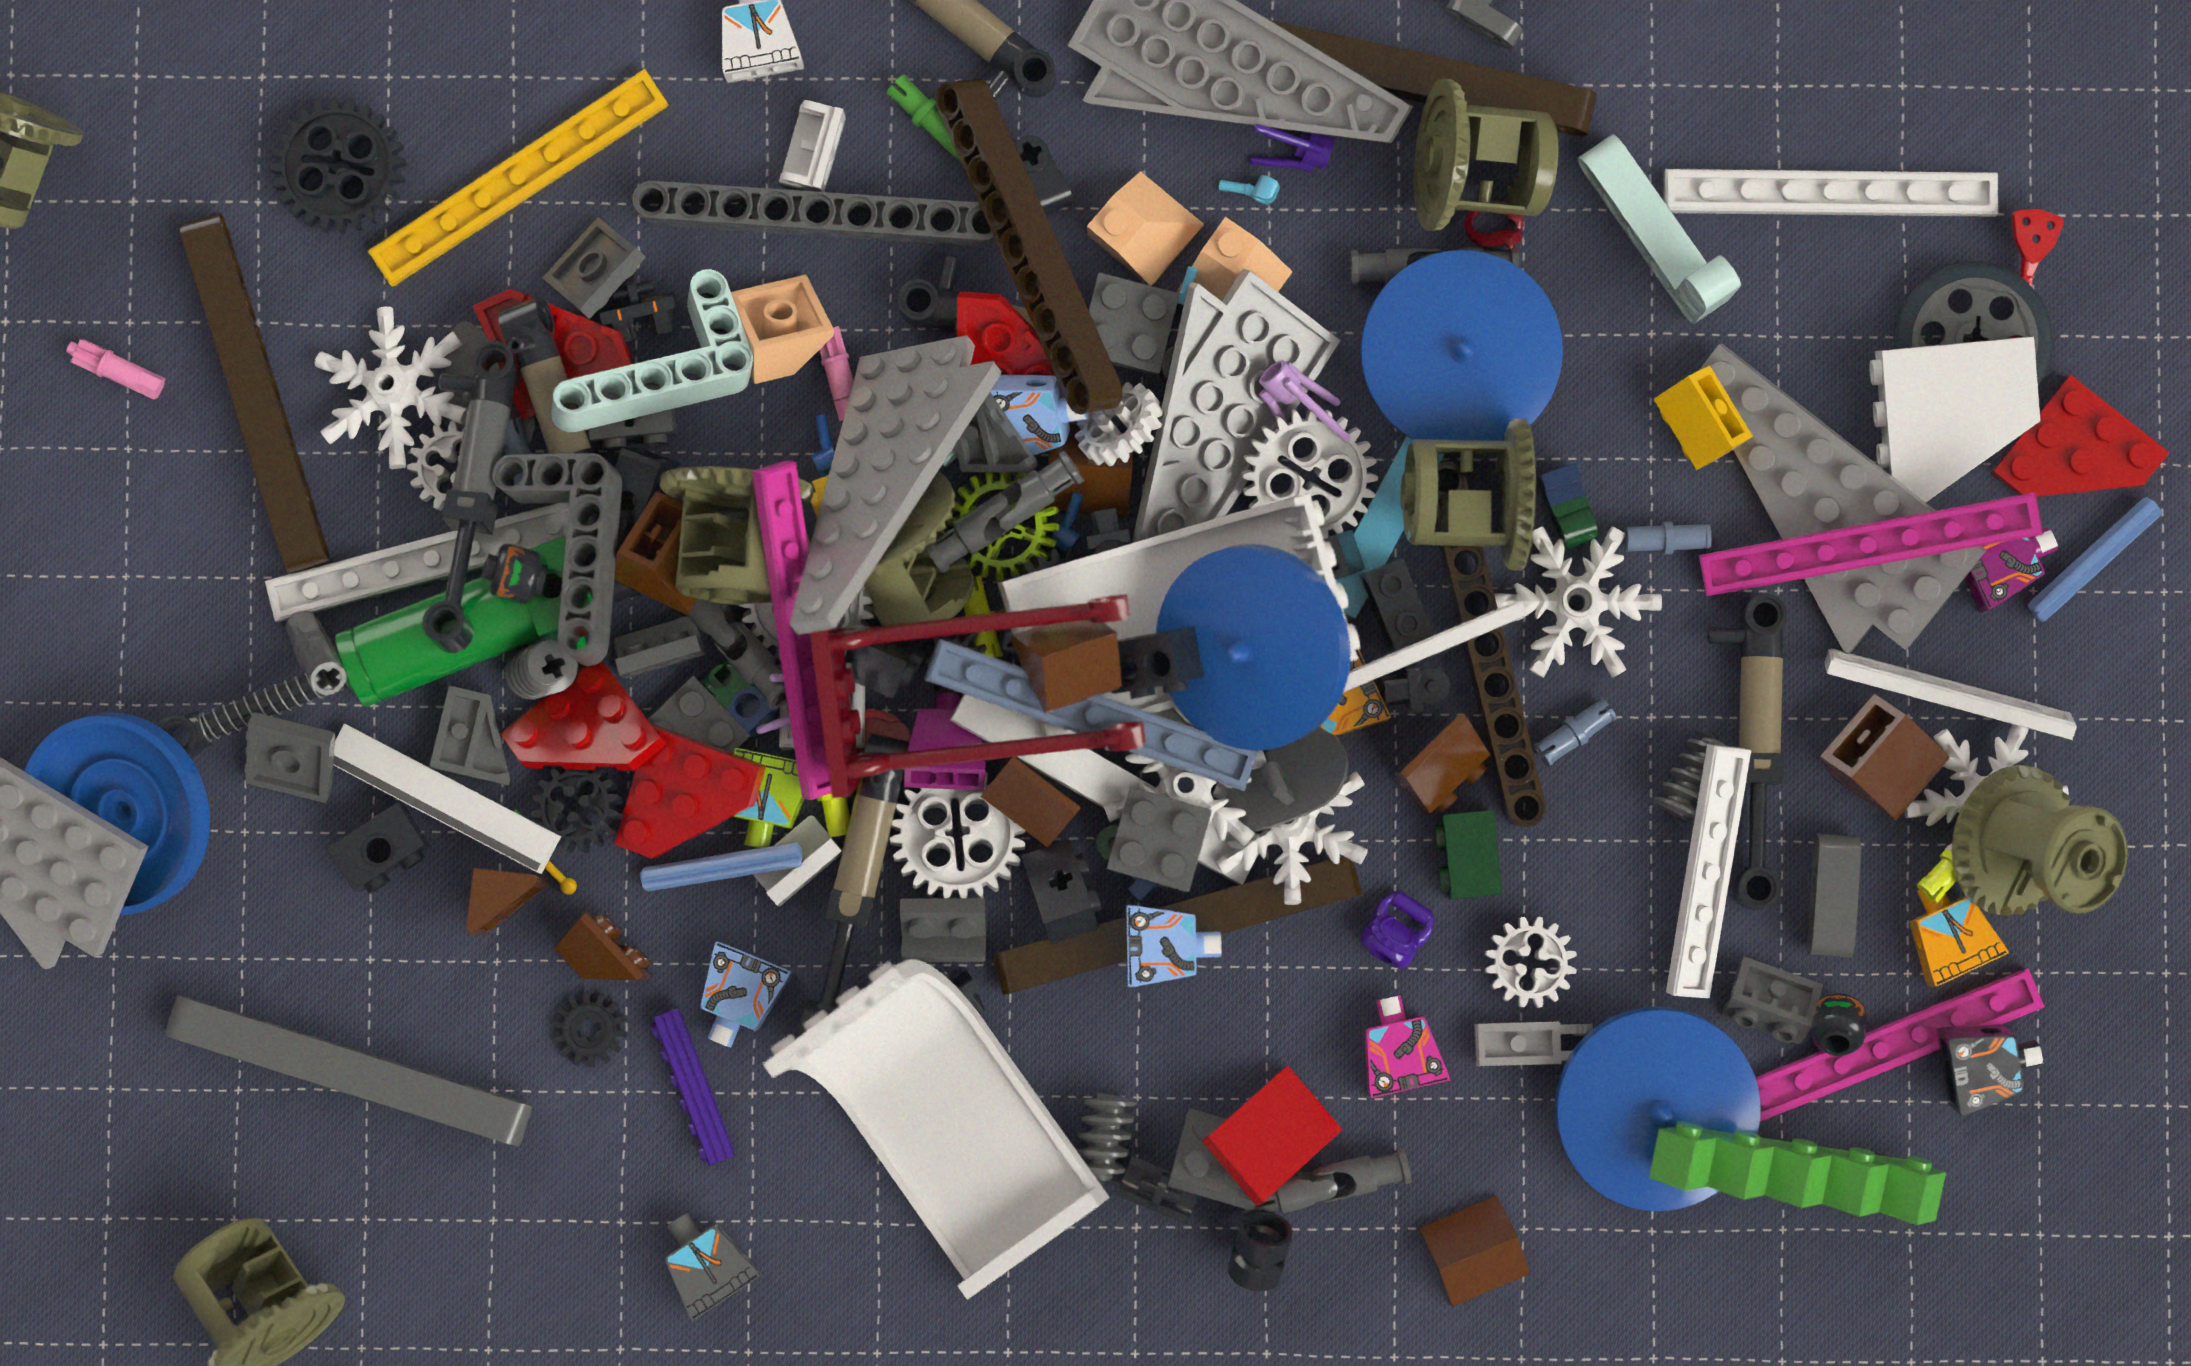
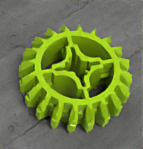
M985 472L986 484L977 475L972 476L970 483L975 491L972 492L964 486L958 489L959 495L966 501L965 503L954 501L955 506L951 509L961 512L960 517L947 519V525L953 526V522L976 508L977 503L987 493L996 489H1006L1027 473L1018 472L1014 481H1011V472H1001L1000 480L998 481L995 472ZM1016 502V503H1013V504L1011 505L1012 508L1015 507V505L1017 504V502ZM1058 507L1044 508L1034 515L1036 529L1021 522L1014 527L1018 530H1009L1003 536L987 545V551L981 549L975 554L970 552L972 557L967 561L969 568L973 569L979 562H982L980 576L986 578L990 575L992 568L996 567V579L1003 581L1007 575V568L1010 569L1011 575L1014 576L1015 574L1020 575L1017 570L1021 566L1020 564L1027 562L1034 567L1030 559L1033 556L1041 558L1039 553L1047 561V552L1041 546L1055 547L1057 545V540L1046 536L1047 531L1060 530V524L1056 522L1048 523L1047 516L1057 514L1059 512ZM1011 537L1031 542L1029 547L1015 558H998L1000 550L1004 548L1007 540Z

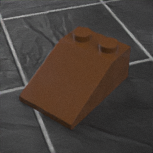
M1461 713L1392 780L1426 815L1430 814L1434 809L1441 815L1458 798L1453 791L1464 780L1471 785L1488 769L1483 761L1490 754L1469 720Z

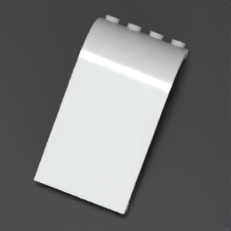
M1310 494L1294 496L1246 509L998 583L1006 612L1087 603L1089 599L1127 594L1130 612L1127 620L1105 623L1117 632V640L1156 633L1157 619L1165 595L1176 578L1193 562L1207 554L1230 546L1259 544L1281 549L1301 559L1315 570L1330 587L1343 614V608L1348 607L1345 590L1341 583H1335L1331 567L1336 566L1332 546L1329 542L1323 541L1319 526L1324 525L1321 507L1317 500H1311ZM1347 624L1350 637L1351 662L1357 660L1355 650L1360 648V643L1354 625ZM1038 626L1013 628L1011 631L1014 635ZM1162 686L1154 687L1156 694L1131 699L1129 692L1112 694V691L1100 695L1152 714L1177 707L1169 693H1163ZM1038 720L1043 737L1075 733Z
M909 959L896 966H893L888 961L869 975L873 983L860 991L856 985L836 999L840 1007L830 1015L825 1010H822L805 1022L803 1026L807 1032L799 1038L795 1039L790 1034L771 1048L774 1056L763 1063L772 1078L792 1069L804 1072L819 1082L838 1101L963 1277L964 1281L958 1287L966 1299H969L1100 1206L1109 1196L980 1014L963 993L947 977L923 961Z

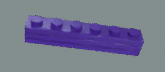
M680 1008L653 1017L654 1023L651 1024L653 1034L656 1039L661 1038L664 1048L660 1049L665 1064L670 1062L673 1073H670V1078L674 1088L679 1087L683 1097L679 1098L684 1113L689 1112L692 1122L688 1124L693 1137L698 1136L701 1147H698V1151L702 1161H708L710 1166L735 1156V1151Z

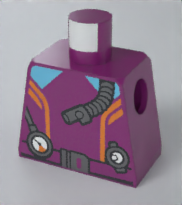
M2049 528L2042 529L2043 535L1982 546L1987 551L1964 578L1980 614L1996 607L2045 574L2039 558L2058 550L2056 539Z

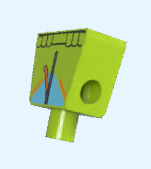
M735 748L734 754L766 765L755 806L733 817L749 820L744 845L756 848L770 847L774 826L792 829L804 801L801 795L797 762L792 759Z

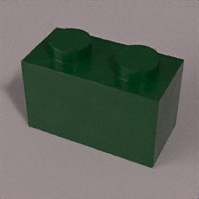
M1494 810L1442 815L1440 817L1441 824L1434 825L1436 850H1444L1445 866L1438 867L1440 891H1448L1449 900L1501 895L1502 884Z

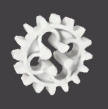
M1129 382L1125 383L1122 388V399L1118 407L1089 413L1088 420L1078 421L1077 425L1081 429V431L1075 434V438L1080 443L1078 447L1096 465H1100L1105 461L1108 466H1113L1119 457L1124 463L1127 462L1129 453L1135 451L1140 454L1142 452L1141 444L1144 441L1152 442L1155 439L1151 435V431L1161 428L1162 424L1157 418L1162 416L1164 412L1159 406V400L1150 389H1146L1141 383L1134 388ZM1115 415L1128 428L1123 434L1111 421V418Z
M450 421L448 431L446 432L440 426L434 425L433 431L435 436L431 439L421 434L419 437L424 444L423 448H411L410 450L418 458L417 463L407 465L409 471L418 473V477L410 482L411 486L414 488L424 487L425 489L419 497L424 502L435 497L434 508L439 511L444 508L446 494L440 492V484L448 481L450 478L454 485L456 472H453L450 477V472L441 465L429 466L428 459L433 453H440V456L449 463L457 461L459 457L455 448L459 442H462L464 429L462 432H459L458 424L454 421Z
M1521 917L1518 920L1517 929H1514L1509 923L1503 925L1504 932L1506 933L1504 938L1498 935L1491 937L1497 948L1496 950L1485 951V956L1494 959V965L1485 968V973H1496L1497 979L1490 986L1492 989L1502 986L1506 989L1503 1000L1509 1001L1516 995L1518 996V1006L1525 1007L1528 998H1532L1533 1003L1538 1008L1543 1006V996L1545 995L1553 1002L1558 1000V995L1555 991L1557 987L1565 990L1570 988L1569 983L1564 980L1565 974H1576L1577 969L1568 966L1567 960L1574 958L1577 954L1576 951H1565L1564 945L1571 939L1569 935L1560 938L1555 935L1559 925L1553 923L1546 930L1543 928V918L1536 917L1533 926H1529L1526 918ZM1535 933L1542 939L1541 947L1535 951V959L1545 961L1552 958L1556 960L1558 971L1550 975L1543 968L1532 969L1530 976L1534 981V985L1531 990L1524 991L1520 988L1519 980L1526 974V966L1523 964L1506 965L1503 962V954L1507 950H1512L1517 956H1528L1531 948L1527 943V939L1531 934Z

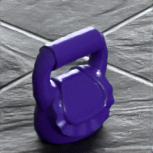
M1402 891L1390 892L1377 903L1371 922L1364 928L1361 934V945L1369 953L1386 964L1397 969H1404L1413 961L1416 951L1432 935L1434 925L1432 910ZM1389 904L1424 925V927L1419 932H1414L1413 928H1408L1394 919V916H1389L1387 913Z

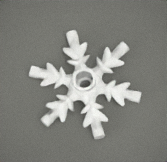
M380 307L377 309L379 332L369 331L370 338L380 348L372 350L374 355L382 359L379 368H376L374 371H367L365 360L361 358L359 365H357L347 350L342 352V360L322 351L319 352L315 359V367L335 373L329 380L331 384L351 381L348 389L355 388L361 384L367 389V395L363 401L349 399L353 407L333 410L332 415L339 419L326 426L320 432L330 445L347 430L349 438L353 439L359 430L362 419L369 426L371 412L381 410L385 413L386 419L381 423L378 430H387L379 443L378 449L382 451L389 447L390 469L406 468L404 444L408 446L414 445L413 438L403 428L412 424L401 417L403 409L407 408L408 405H416L420 418H422L426 410L436 426L441 425V416L459 424L465 423L468 409L448 402L453 398V392L432 395L435 386L422 392L416 386L417 378L420 375L434 376L430 368L450 366L451 361L444 357L463 344L453 331L436 346L434 338L430 337L426 341L421 357L414 350L412 364L403 366L399 364L397 357L404 350L405 346H396L404 333L405 327L402 325L394 329L393 308ZM392 383H394L393 386H392V388L389 389V390H387V388H388Z
M1543 526L1533 531L1532 541L1540 554H1533L1530 558L1538 565L1549 569L1541 575L1556 579L1555 591L1546 595L1538 585H1535V593H1533L1525 586L1515 583L1514 589L1517 594L1494 593L1498 609L1519 600V602L1522 601L1527 615L1535 610L1536 619L1546 609L1556 614V625L1542 628L1549 635L1531 644V649L1541 650L1529 668L1532 673L1544 678L1554 658L1559 665L1564 664V643L1572 647V641L1568 632L1576 627L1582 628L1587 632L1583 647L1592 643V665H1596L1602 658L1612 678L1627 670L1615 650H1623L1624 644L1606 635L1614 629L1599 625V615L1601 612L1609 609L1617 619H1620V611H1622L1630 618L1640 621L1641 615L1638 610L1661 611L1662 596L1661 594L1638 595L1641 589L1640 584L1632 585L1621 594L1619 585L1609 595L1599 590V579L1613 576L1606 569L1624 560L1623 555L1614 554L1626 536L1624 532L1611 526L1601 546L1597 540L1592 539L1590 544L1591 561L1583 557V563L1587 572L1582 576L1575 577L1568 572L1572 557L1563 562L1564 541L1559 539L1553 546ZM1571 596L1582 598L1584 606L1581 610L1575 611L1570 608L1569 599Z
M1181 719L1178 721L1180 724L1197 729L1190 721L1189 724ZM1258 750L1252 770L1260 768L1267 763L1262 750ZM1135 753L1125 757L1131 763L1148 764L1142 772L1157 771L1160 775V784L1155 789L1140 783L1142 790L1211 809L1212 814L1209 824L1212 820L1214 821L1220 840L1225 839L1228 831L1245 846L1254 836L1255 832L1238 820V818L1246 814L1244 810L1224 807L1229 800L1227 798L1213 799L1211 788L1217 782ZM1250 776L1247 783L1251 782L1252 780ZM1183 777H1188L1194 782V788L1189 793H1182L1177 787L1178 781ZM1122 788L1119 791L1125 800L1104 806L1109 822L1122 817L1129 789Z
M2012 724L2005 743L2000 737L1995 738L1997 760L1988 756L1993 770L1990 774L1999 769L2013 766L2028 755L2027 750H2018L2027 735L2028 728ZM1948 729L1936 734L1934 740L1950 757L1943 765V767L1956 772L1950 779L1964 781L1965 791L1962 795L1955 797L1948 789L1944 788L1945 797L1932 790L1925 789L1924 794L1927 800L1913 801L1904 811V815L1906 818L1928 815L1927 826L1934 825L1944 815L1947 816V823L1951 822L1956 813H1960L1962 806L1974 788L1987 777L1976 773L1978 757L1970 762L1969 742L1964 740L1961 746L1958 747ZM2066 785L2063 786V792L2069 795L2068 787ZM1952 843L1948 845L1945 849L1951 850Z
M1355 771L1347 776L1340 793L1327 805L1316 811L1295 819L1290 824H1281L1264 829L1260 834L1255 833L1245 846L1237 839L1228 841L1227 845L1235 850L1215 860L1223 875L1241 862H1243L1244 870L1248 871L1252 867L1258 852L1265 859L1267 845L1277 844L1282 848L1283 854L1275 860L1274 864L1283 865L1277 872L1273 883L1277 885L1284 881V903L1287 905H1297L1301 903L1300 880L1310 882L1311 880L1308 872L1300 864V862H1309L1305 856L1298 852L1301 844H1304V842H1314L1318 855L1324 847L1334 864L1339 863L1340 854L1358 864H1362L1368 850L1348 842L1354 835L1352 831L1331 833L1335 824L1320 829L1315 822L1316 816L1320 812L1335 815L1331 806L1342 807L1352 805L1353 801L1345 796L1365 785L1360 775ZM1218 783L1214 789L1213 797L1218 799L1226 798L1232 787L1228 788Z

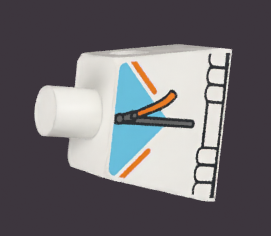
M739 0L738 5L727 6L722 9V68L727 83L804 69V63L781 0Z

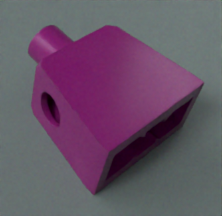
M951 692L941 693L936 697V709L923 708L918 710L908 751L982 743L981 738L950 721L953 712L961 700L959 695ZM985 760L907 768L904 775V787L984 791L986 763Z

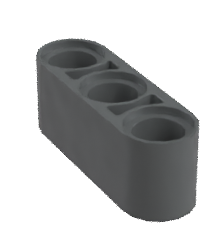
M1816 834L1813 847L1807 931V952L1809 955L1852 958L1856 940L1862 848L1861 838L1858 836Z

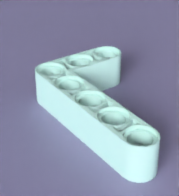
M1614 134L1610 135L1578 157L1579 165L1588 180L1689 322L1695 324L1729 301L1741 287L1740 280L1733 267L1721 255H1718L1708 263L1705 261L1617 136Z
M701 270L692 277L687 307L701 348L561 382L555 388L552 400L551 416L555 426L565 432H578L743 391L748 386L753 354L724 276L715 270ZM710 293L714 295L715 298L707 299L703 298L699 294ZM715 328H721L727 331L728 333L720 335L716 334L712 330ZM727 364H734L740 367L741 369L738 371L728 370L724 366ZM696 374L701 379L689 380L684 375ZM647 383H654L660 386L661 388L658 390H650L647 389L644 385ZM606 393H614L619 395L621 398L617 400H610L604 397L603 395ZM572 402L579 405L580 408L570 410L562 405Z

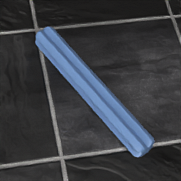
M2148 497L2142 498L2028 603L2027 607L2031 614L2042 622L2050 618L2161 516L2162 511L2158 505Z
M799 843L782 844L644 867L642 872H640V879L643 889L649 892L796 868L801 866L803 862V853Z

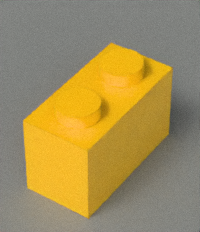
M1710 365L1687 376L1654 398L1663 420L1671 427L1682 445L1683 453L1693 463L1696 470L1716 461L1753 437Z

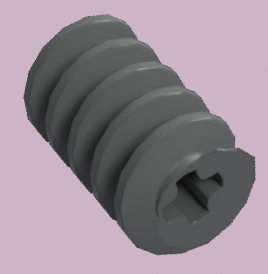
M547 640L513 653L505 665L504 677L507 686L515 695L523 699L534 700L564 691L569 687L577 675L578 663L561 649L558 640Z
M1695 729V733L1701 740L1688 739L1685 743L1693 755L1680 753L1677 757L1679 763L1685 769L1672 767L1669 771L1676 784L1663 782L1660 786L1668 798L1654 797L1652 800L1657 807L1690 824L1688 822L1690 818L1695 819L1707 744L1726 746L1713 737Z
M1093 1092L1096 1094V1098L1083 1100V1105L1093 1110V1114L1080 1117V1122L1089 1126L1091 1130L1077 1135L1078 1139L1088 1144V1148L1076 1151L1097 1180L1121 1183L1114 1179L1113 1175L1125 1173L1126 1167L1117 1162L1116 1158L1128 1156L1129 1150L1119 1145L1118 1142L1132 1138V1134L1121 1128V1125L1132 1123L1135 1119L1134 1116L1125 1112L1124 1108L1136 1106L1137 1100Z

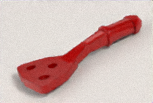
M2041 209L2016 210L2011 217L2013 239L2022 256L2020 277L2032 286L2037 266L2056 245L2064 221L2062 217ZM2023 218H2026L2028 221L2026 226L2022 222ZM2048 222H2050V223L2052 224V227H2051L2050 230L2047 228V223H2048ZM2034 235H2036L2038 239L2036 243L2032 241V237Z

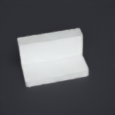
M808 816L774 845L799 843L803 853L801 866L753 874L777 906H782L842 854V849L832 837H828V832L814 816Z

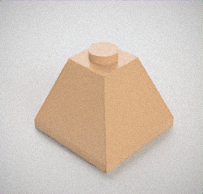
M1140 171L1110 198L1087 225V236L1146 285L1153 286L1204 224Z
M1227 217L1223 219L1192 265V267L1198 269L1194 282L1200 284L1221 301L1243 269L1253 272L1277 292L1280 291L1292 274V270L1259 239ZM1182 284L1179 287L1177 293H1179V291L1181 290Z
M807 275L731 292L753 354L750 376L754 384L794 375L834 336V329Z

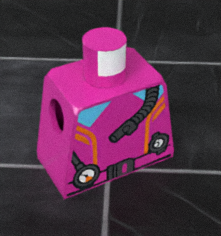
M1401 995L1377 1000L1381 1025L1364 1029L1367 1091L1369 1097L1374 1098L1449 1081V1074L1425 1017L1420 1016L1406 1019Z

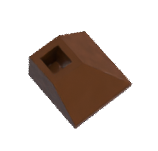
M586 912L554 948L582 979L648 981L653 976L647 969L651 961L637 946H631L630 944L626 946L618 938L623 931L606 914L602 915L600 913L597 915Z

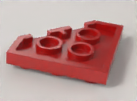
M508 289L473 305L487 340L499 341L507 345L499 325V311L534 297L514 289ZM547 303L555 323V334L553 336L568 380L635 364L621 331ZM497 362L500 370H502L506 362ZM522 376L519 385L514 390L513 400L522 420L527 421L536 417Z
M959 293L957 297V337L967 335L975 345L970 365L994 361L1001 370L1000 375L1055 376L1035 329L1002 294ZM1078 421L1069 422V423H1071V424H1077Z
M2069 375L2040 410V422L2020 435L1992 470L1991 474L2018 496L2036 492V498L2050 495L2096 492L2107 489L2134 488L2143 486L2170 452L2075 377Z
M603 660L596 665H585L577 671V675L569 687L564 691L546 696L500 733L518 760L526 768L542 769L543 765L562 766L564 769L577 770L615 767L619 771H634L667 745Z
M653 725L667 745L635 770L623 812V819L621 820L614 845L648 858L659 857L677 845L693 839L728 818L755 806L766 765L666 728Z

